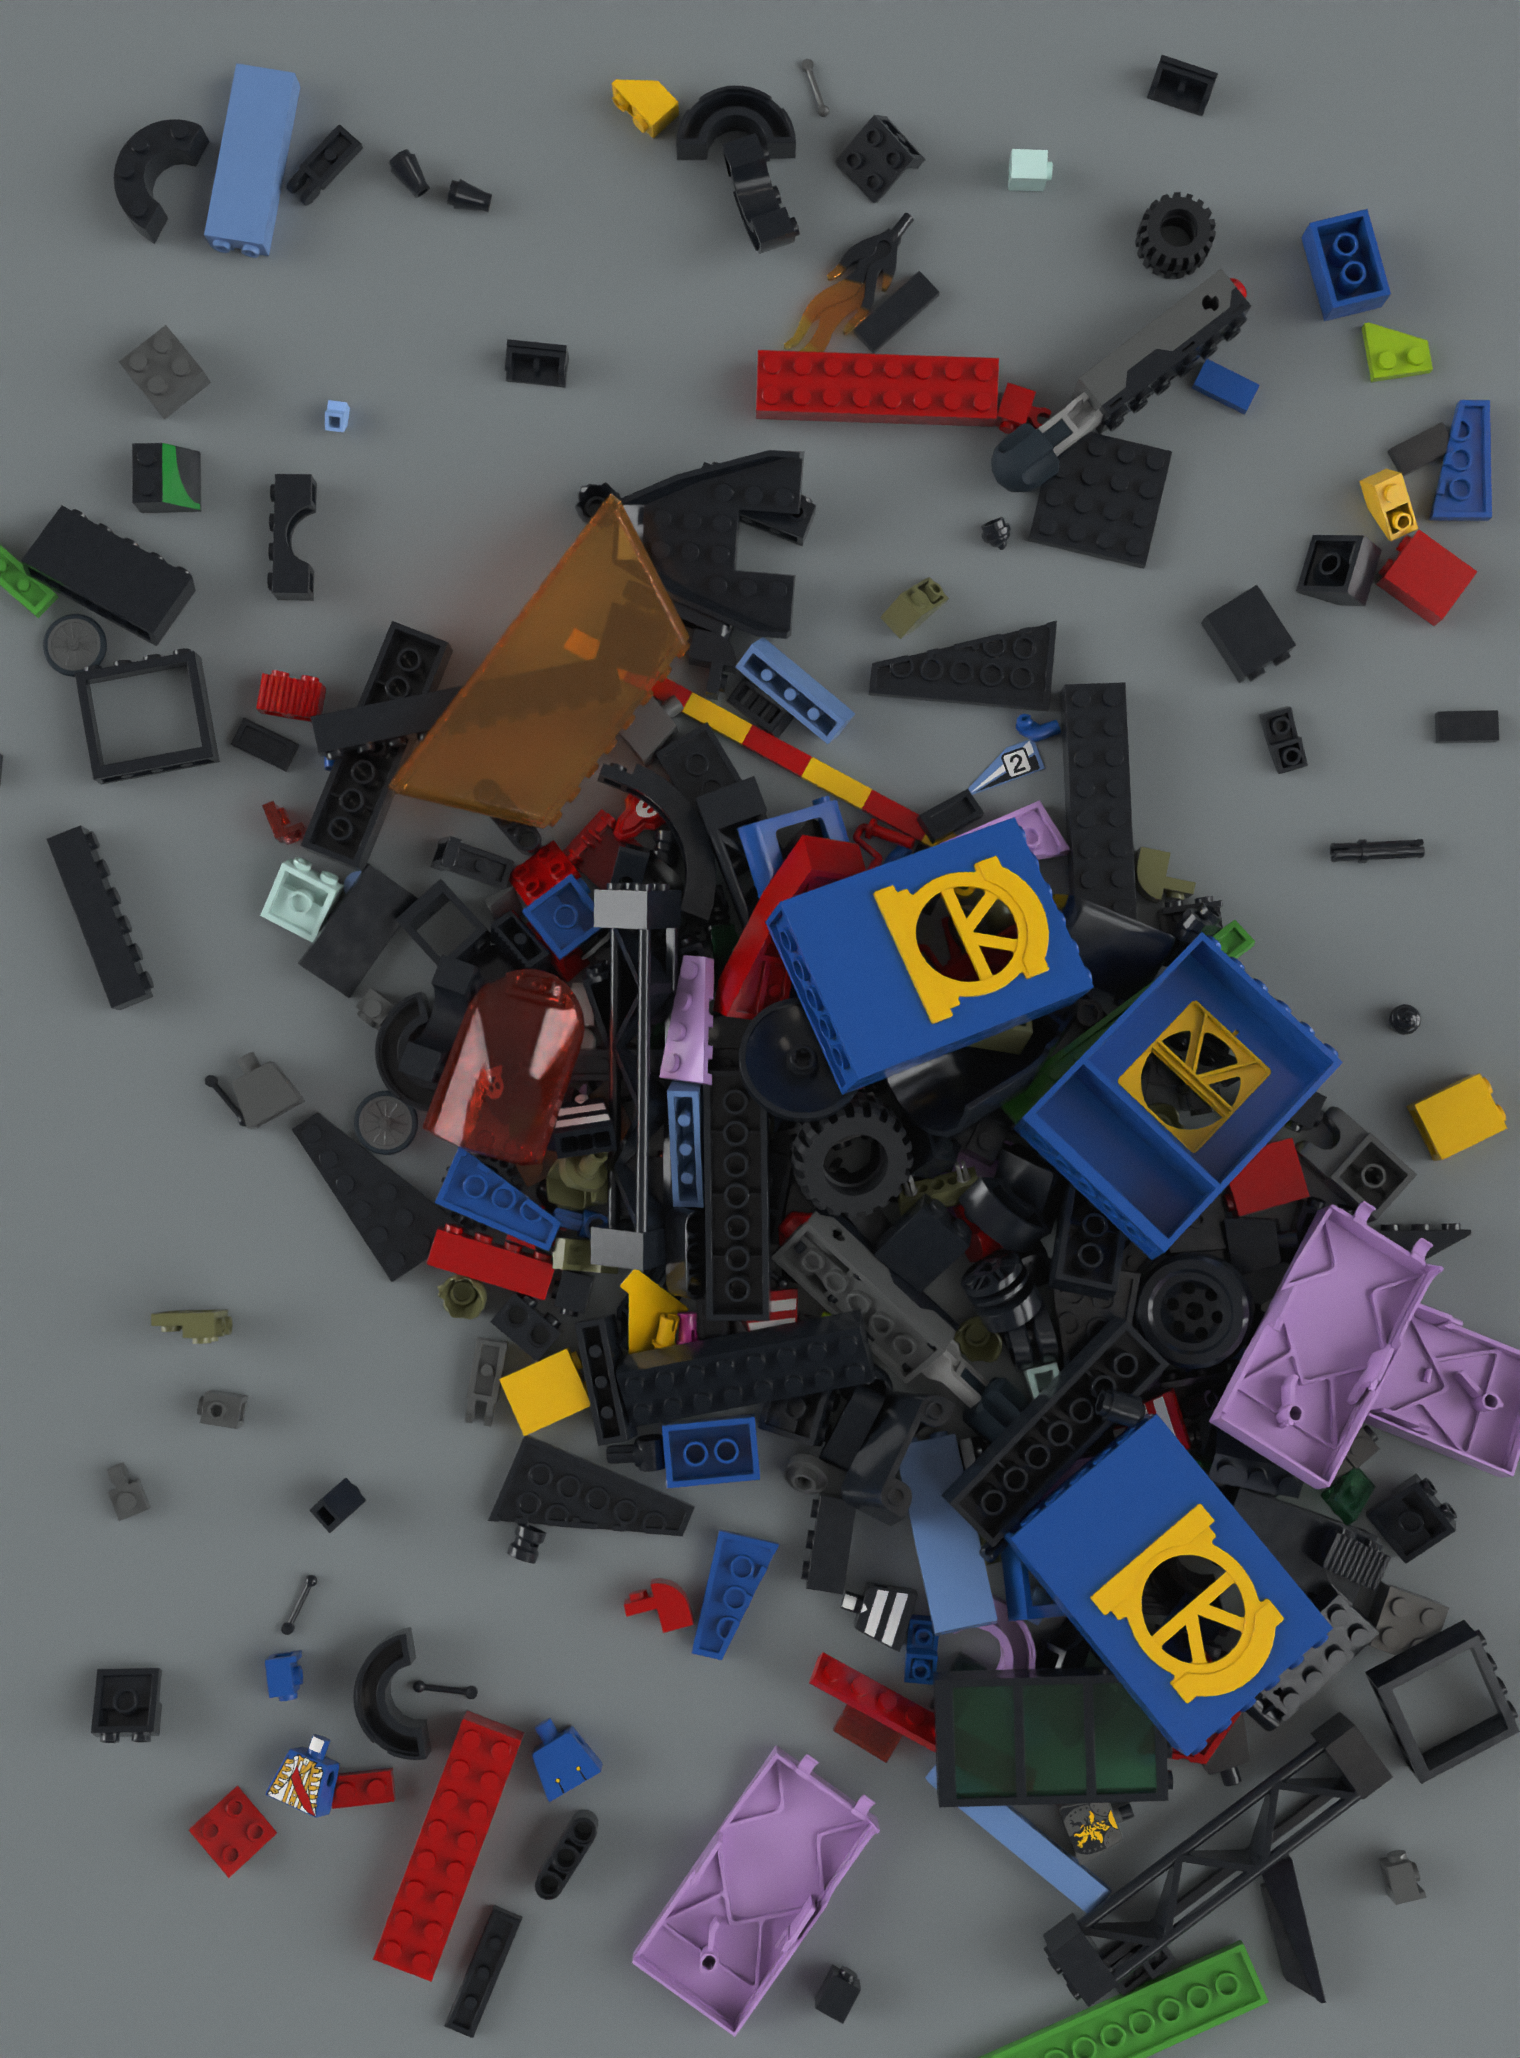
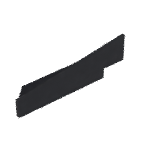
M1288 1854L1261 1874L1265 1883L1260 1884L1284 1978L1316 1998L1318 2002L1326 2003L1294 1863Z

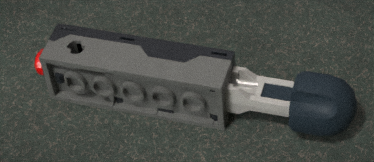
M1222 269L1218 270L1080 376L1071 396L1073 401L1038 429H1035L1030 424H1022L995 447L991 458V466L997 483L1010 492H1029L1041 486L1058 473L1059 459L1057 456L1094 429L1099 434H1102L1107 429L1111 432L1114 431L1125 421L1123 417L1130 411L1134 414L1140 411L1148 403L1147 398L1154 393L1159 396L1171 386L1170 381L1177 375L1180 378L1187 375L1195 367L1193 364L1201 357L1203 360H1206L1218 349L1216 345L1225 339L1226 342H1229L1241 332L1240 327L1248 320L1246 315L1251 308L1250 303L1246 300L1247 292L1244 285L1236 278L1229 279Z
M817 1207L810 1213L792 1211L778 1225L780 1245L771 1258L832 1315L861 1310L871 1351L906 1384L920 1372L928 1379L943 1382L967 1405L962 1414L963 1421L982 1439L991 1444L1030 1404L1025 1396L1006 1378L995 1377L988 1382L961 1357L959 1344L953 1340L960 1325L924 1291L920 1293L875 1257V1246L841 1214L840 1216L830 1215L826 1208L825 1210H820Z

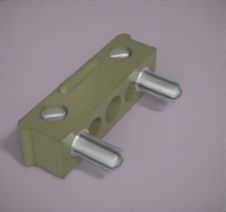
M960 1160L962 1169H960L959 1162L957 1161L955 1163L956 1171L938 1175L934 1179L927 1178L914 1182L912 1175H910L909 1183L900 1185L902 1192L897 1198L901 1216L925 1193L932 1199L941 1201L946 1208L961 1204L958 1198L979 1178L977 1177L975 1166L967 1168L965 1161Z

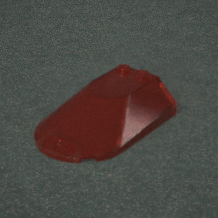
M515 970L506 973L505 977L498 979L491 985L487 983L475 995L466 1010L423 1123V1129L427 1133L464 1150L517 1165L542 1164L581 1049L585 1030L584 1015L580 1002L564 981L555 975L541 970Z

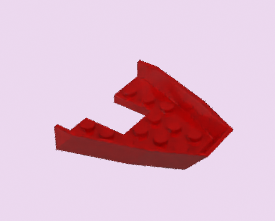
M809 835L801 836L763 891L718 980L713 1011L727 1017L753 1020L759 1012L769 1005L789 998L792 981L765 922L779 902L866 871L859 844Z

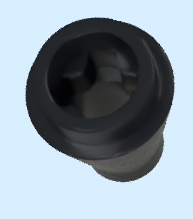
M408 149L399 152L389 161L392 167L391 172L413 193L415 198L424 195L430 189L415 154H411Z
M462 179L459 181L452 180L447 204L454 206V209L489 212L492 194Z

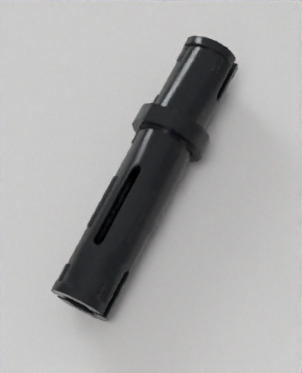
M1359 839L1356 843H1331L1330 855L1334 856L1330 858L1333 863L1339 861H1358L1360 864L1366 863L1368 860L1423 858L1425 847H1420L1424 844L1423 839L1367 842L1366 839Z

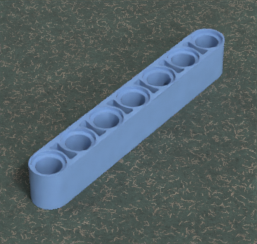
M935 1764L925 1778L937 1790ZM955 1764L956 1792L993 1791L974 1774ZM1013 1806L958 1807L1086 1913H1089L1105 1901L1111 1894L1112 1890L1105 1882L1083 1864L1080 1865L1075 1857Z

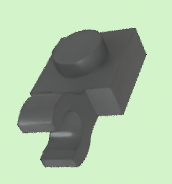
M124 1462L107 1469L109 1478L116 1487L110 1490L108 1494L119 1521L151 1508L140 1479L133 1482L130 1481Z

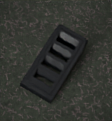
M745 677L726 700L727 703L764 731L777 738L781 736L794 719L792 714ZM751 690L753 693L747 699L744 705H742L740 701L744 698L747 692ZM759 697L762 698L760 703L752 712L750 710L751 707L755 704ZM769 705H771L772 708L762 719L760 716L763 714L766 708Z

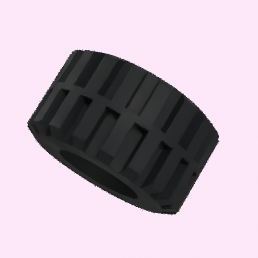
M1174 192L1172 198L1168 194L1163 195L1160 201L1156 199L1152 202L1150 208H1147L1136 234L1135 245L1139 247L1137 255L1139 259L1145 258L1143 265L1146 269L1150 266L1154 268L1152 273L1157 276L1159 272L1164 273V278L1170 279L1172 274L1176 275V279L1183 278L1185 272L1191 275L1197 267L1200 268L1213 245L1216 231L1213 230L1216 223L1215 219H1209L1212 212L1209 207L1203 209L1204 202L1202 200L1193 201V195L1187 193L1186 197H1181V192ZM1166 226L1180 227L1188 234L1191 243L1186 246H1173L1163 239L1160 229Z

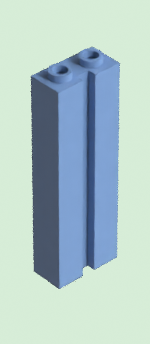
M236 63L204 232L209 245L216 251L229 253L230 250L234 251V248L242 249V254L249 257L269 256L300 92V84L296 74L293 72Z
M947 1431L930 1434V1439L918 1441L917 1437H913L898 1469L901 1481L908 1485L912 1492V1501L908 1509V1515L935 1636L997 1624L998 1621L984 1558L979 1554L981 1545L978 1532L941 1496L964 1472L956 1435H948Z

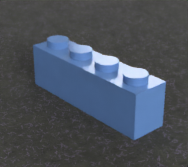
M764 637L751 644L735 666L736 669L826 744L831 743L837 738L855 715L851 709Z
M673 1080L667 1090L673 1207L704 1208L703 1084Z

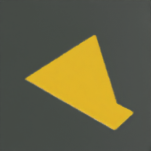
M634 1269L620 1285V1288L629 1294V1354L654 1349L655 1346L652 1344V1340L656 1338L661 1313H672L678 1316L679 1312H687L689 1310L688 1307L641 1271Z

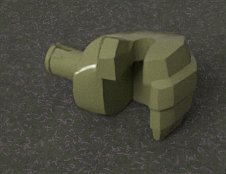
M607 1152L557 1159L548 1171L546 1178L549 1202L556 1204L558 1208L574 1211H583L586 1207L606 1204L608 1202V1173L604 1162L608 1157L606 1155Z

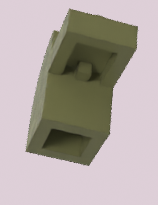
M1140 847L1136 850L1134 859L1135 888L1144 899L1157 904L1162 900L1163 893L1166 894L1167 899L1174 901H1184V898L1194 895L1196 882L1166 876L1170 852Z
M555 1238V1247L552 1253L553 1269L618 1274L619 1267L591 1264V1241Z

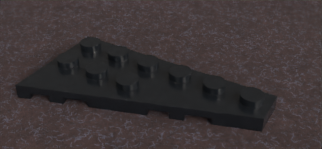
M317 1112L292 1129L391 1282H394L428 1259L439 1226L445 1227L446 1223H451L463 1227V1233L470 1231L463 1225H459L447 1212L430 1201L387 1165H384L373 1154L356 1143L322 1114Z

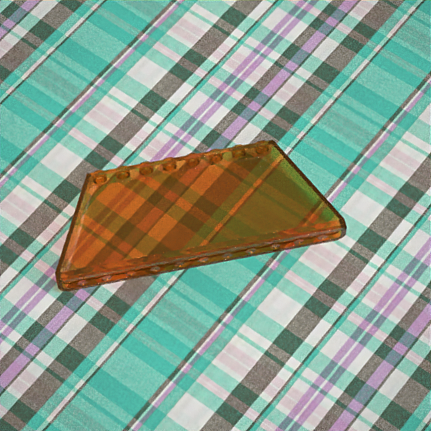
M610 494L386 786L393 793L539 829H544L547 825L552 828L562 817L563 813L560 809L566 801L572 803L580 793L581 788L578 785L584 777L590 779L599 767L597 760L603 753L609 754L618 742L615 736L621 728L625 731L636 718L633 712L639 704L645 706L654 694L651 689L657 681L662 683L670 674L672 668L669 665L675 657L680 659L690 647V644L687 642L689 634L622 502L613 494Z

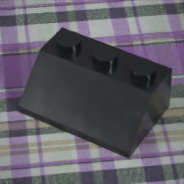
M1212 1426L1201 1462L1204 1472L1213 1482L1299 1498L1304 1483L1302 1480L1217 1426Z

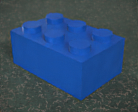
M1368 209L1309 223L1301 239L1324 322L1381 308L1391 295Z
M755 1413L662 1423L667 1488L760 1480Z

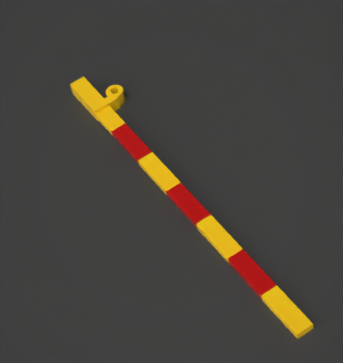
M574 628L563 649L585 661L595 659L600 642ZM617 669L619 680L645 694H651L662 703L670 696L675 695L684 707L680 713L702 725L708 722L713 731L903 834L915 838L916 841L924 845L933 847L958 836L952 833L932 844L916 820L919 814L655 672L654 678L650 679ZM956 887L954 888V893L957 898L966 899L973 894L976 888L969 887L967 890H962Z

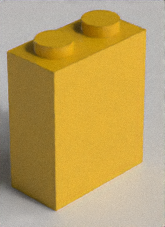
M1480 1073L1469 1075L1406 1106L1433 1161L1444 1160L1508 1129L1504 1122L1506 1121L1505 1112L1500 1105L1495 1104L1491 1093H1493L1491 1084Z
M570 1347L499 1379L524 1436L590 1407L586 1380L584 1381L579 1370L583 1368L582 1360L577 1351L571 1352Z

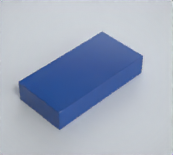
M1206 359L1192 389L1245 415L1260 385Z

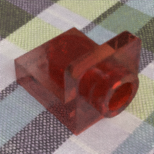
M274 801L262 805L277 841L280 843L285 842L286 845L303 839L302 835L306 833L307 827L302 822L287 827L291 821L284 806L279 808Z

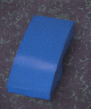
M911 1615L907 1628L904 1682L933 1685V1672L937 1670L939 1636L934 1634L931 1616Z

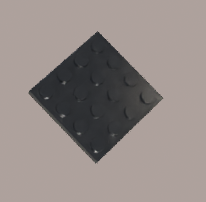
M1093 432L1088 433L1057 456L1059 459V471L1040 487L1028 541L1144 569L1172 451Z

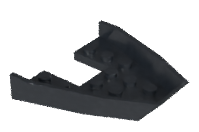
M767 450L676 474L616 500L614 504L611 563L666 597L752 635L781 639L789 638L792 632L796 575L736 570L740 510L800 514L805 451Z

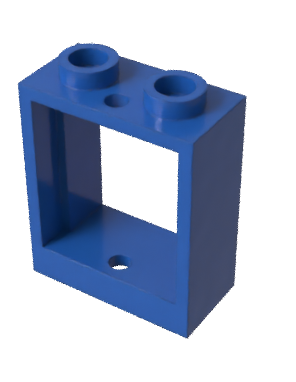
M1007 1546L1001 1553L1008 1620L1018 1621L1066 1616L1054 1600L1053 1604L1032 1606L1028 1568L1012 1548Z

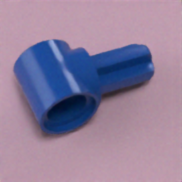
M556 1207L552 1212V1215L562 1222L560 1227L577 1231V1236L590 1240L589 1223L597 1218L601 1219L603 1224L607 1223V1217L597 1211L584 1209L582 1213Z

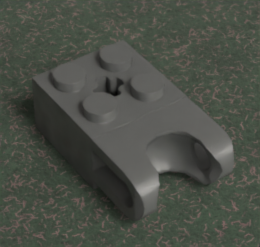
M1331 1106L1325 1111L1322 1118L1323 1123L1333 1134L1331 1148L1322 1150L1310 1141L1297 1142L1295 1148L1299 1162L1348 1206L1357 1209L1359 1204L1365 1201L1376 1209L1370 1214L1367 1223L1375 1221L1417 1174L1339 1107ZM1370 1173L1373 1176L1370 1181L1373 1183H1368L1364 1175Z

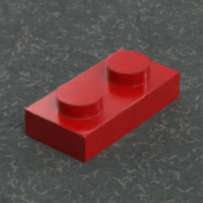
M393 1768L339 1773L332 1809L394 1802L396 1794Z

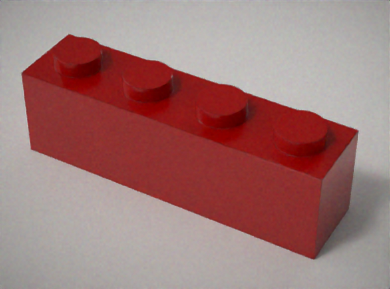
M446 1223L445 1227H438L426 1263L427 1265L545 1301L555 1270L552 1268L553 1260H551V1254L534 1250V1254L522 1251L523 1246L509 1241H505L504 1245L492 1242L493 1237L490 1235L475 1232V1236L463 1233V1227L451 1223Z

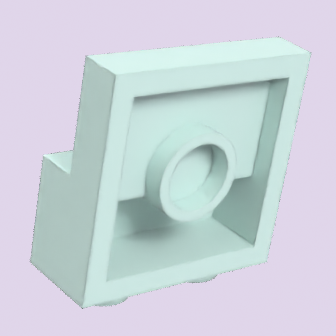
M301 857L290 858L282 863L260 916L313 942L325 925L329 914L334 911L344 885L338 883V876L331 872L322 871L319 873L311 869L312 863Z

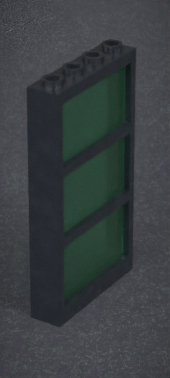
M1108 1667L933 1672L936 1777L939 1808L1169 1801L1168 1790H1173L1172 1770H1167V1758H1172V1746Z

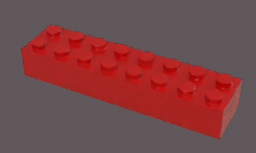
M758 350L756 419L994 427L997 420L999 358Z
M467 1710L462 1719L373 1960L432 1982L525 1732Z

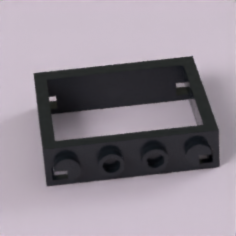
M188 648L177 649L173 651V655L161 657L160 654H150L144 656L142 661L119 660L113 663L114 666L102 668L100 665L87 666L83 672L75 673L93 780L101 785L220 762L202 660L195 651H191ZM188 666L202 747L104 765L90 684Z
M1465 1620L1454 1624L1365 1672L1410 1771L1421 1784L1520 1732L1515 1721L1518 1718V1714L1509 1700L1506 1701L1504 1696L1508 1694L1507 1688L1498 1676L1496 1677L1494 1673L1498 1669L1492 1656L1484 1650L1487 1642L1479 1629L1474 1631ZM1470 1649L1498 1714L1421 1754L1393 1689Z

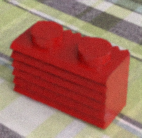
M272 670L271 674L262 673L256 709L261 714L311 722V716L322 714L326 687L319 682V678L302 675L301 679L290 678L289 673Z

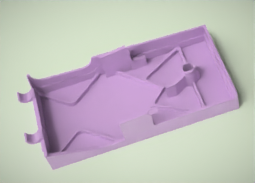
M1365 1201L1359 1204L1353 1216L1333 1204L1317 1211L1209 1420L1213 1425L1314 1489L1330 1487L1403 1347L1401 1340L1430 1283L1444 1269L1442 1266L1426 1264L1425 1256L1429 1249L1433 1247V1244L1424 1238H1420L1413 1246L1411 1252L1366 1225L1370 1214L1376 1208Z
M777 1745L633 1952L632 1963L734 2037L827 1907L835 1888L872 1836L880 1831L878 1818L869 1812L870 1808L876 1804L873 1800L863 1794L855 1802L812 1771L819 1763L817 1760L806 1754L801 1762H799Z

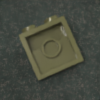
M228 1309L173 1310L151 1314V1326H161V1332L183 1330V1338H192V1344L218 1341V1337H224L232 1333V1317L228 1316Z

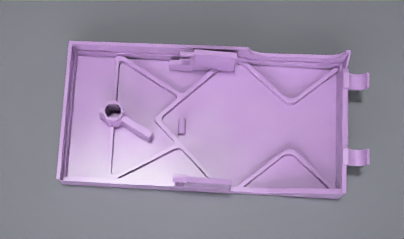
M1419 1304L1401 1340L1403 1347L1363 1423L1497 1477H1513L1520 1457V1350L1463 1328V1321L1454 1318L1452 1315Z

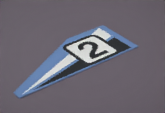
M1029 739L1007 747L968 788L970 793L973 795L1045 769L1036 743Z

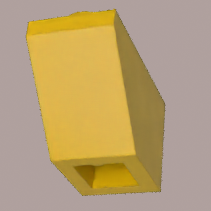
M616 79L611 83L614 104L622 112L627 111L633 117L632 120L635 126L642 133L647 132L653 139L679 116L678 101L659 81Z
M1384 469L1359 481L1367 508L1389 541H1393L1418 529L1402 473Z

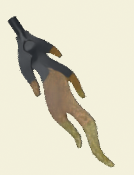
M904 213L892 230L888 228L879 235L862 240L846 252L839 264L828 273L827 280L833 281L841 277L851 266L858 263L857 268L845 279L828 287L813 298L806 307L794 336L784 344L785 350L799 345L812 323L820 319L814 336L800 351L824 352L837 326L854 310L857 309V313L844 326L843 335H848L866 318L874 302L877 279L881 272L883 275V292L888 290L893 281L901 236L914 221L910 214Z

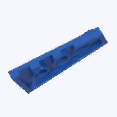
M1460 400L1456 404L1449 434L1450 438L1446 454L1444 455L1429 521H1489L1492 518L1490 400Z
M458 1147L435 1203L546 1251H550L562 1222L463 1147Z
M719 1529L692 1654L718 1660L723 1659L753 1599V1595L779 1546L778 1542Z

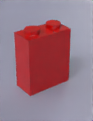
M1418 530L1412 537L1406 534L1396 547L1399 554L1394 561L1389 558L1381 567L1378 573L1382 577L1376 585L1428 623L1435 626L1443 620L1478 571L1424 532Z
M1292 1137L1267 1143L1225 1188L1226 1194L1223 1195V1202L1227 1212H1232L1234 1217H1240L1310 1197Z

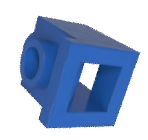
M302 1650L271 1654L265 1660L269 1698L279 1697V1701H289L298 1698L297 1691L300 1689V1685L303 1684V1670L301 1665L297 1666V1661L302 1657Z

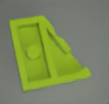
M1369 322L1364 323L1361 327L1371 382L1429 374L1433 370L1428 340Z

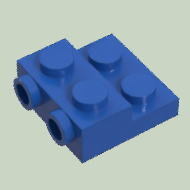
M572 874L522 910L524 916L560 961L580 945L586 944L606 929L594 927V902L588 895L591 891L581 878L576 880Z

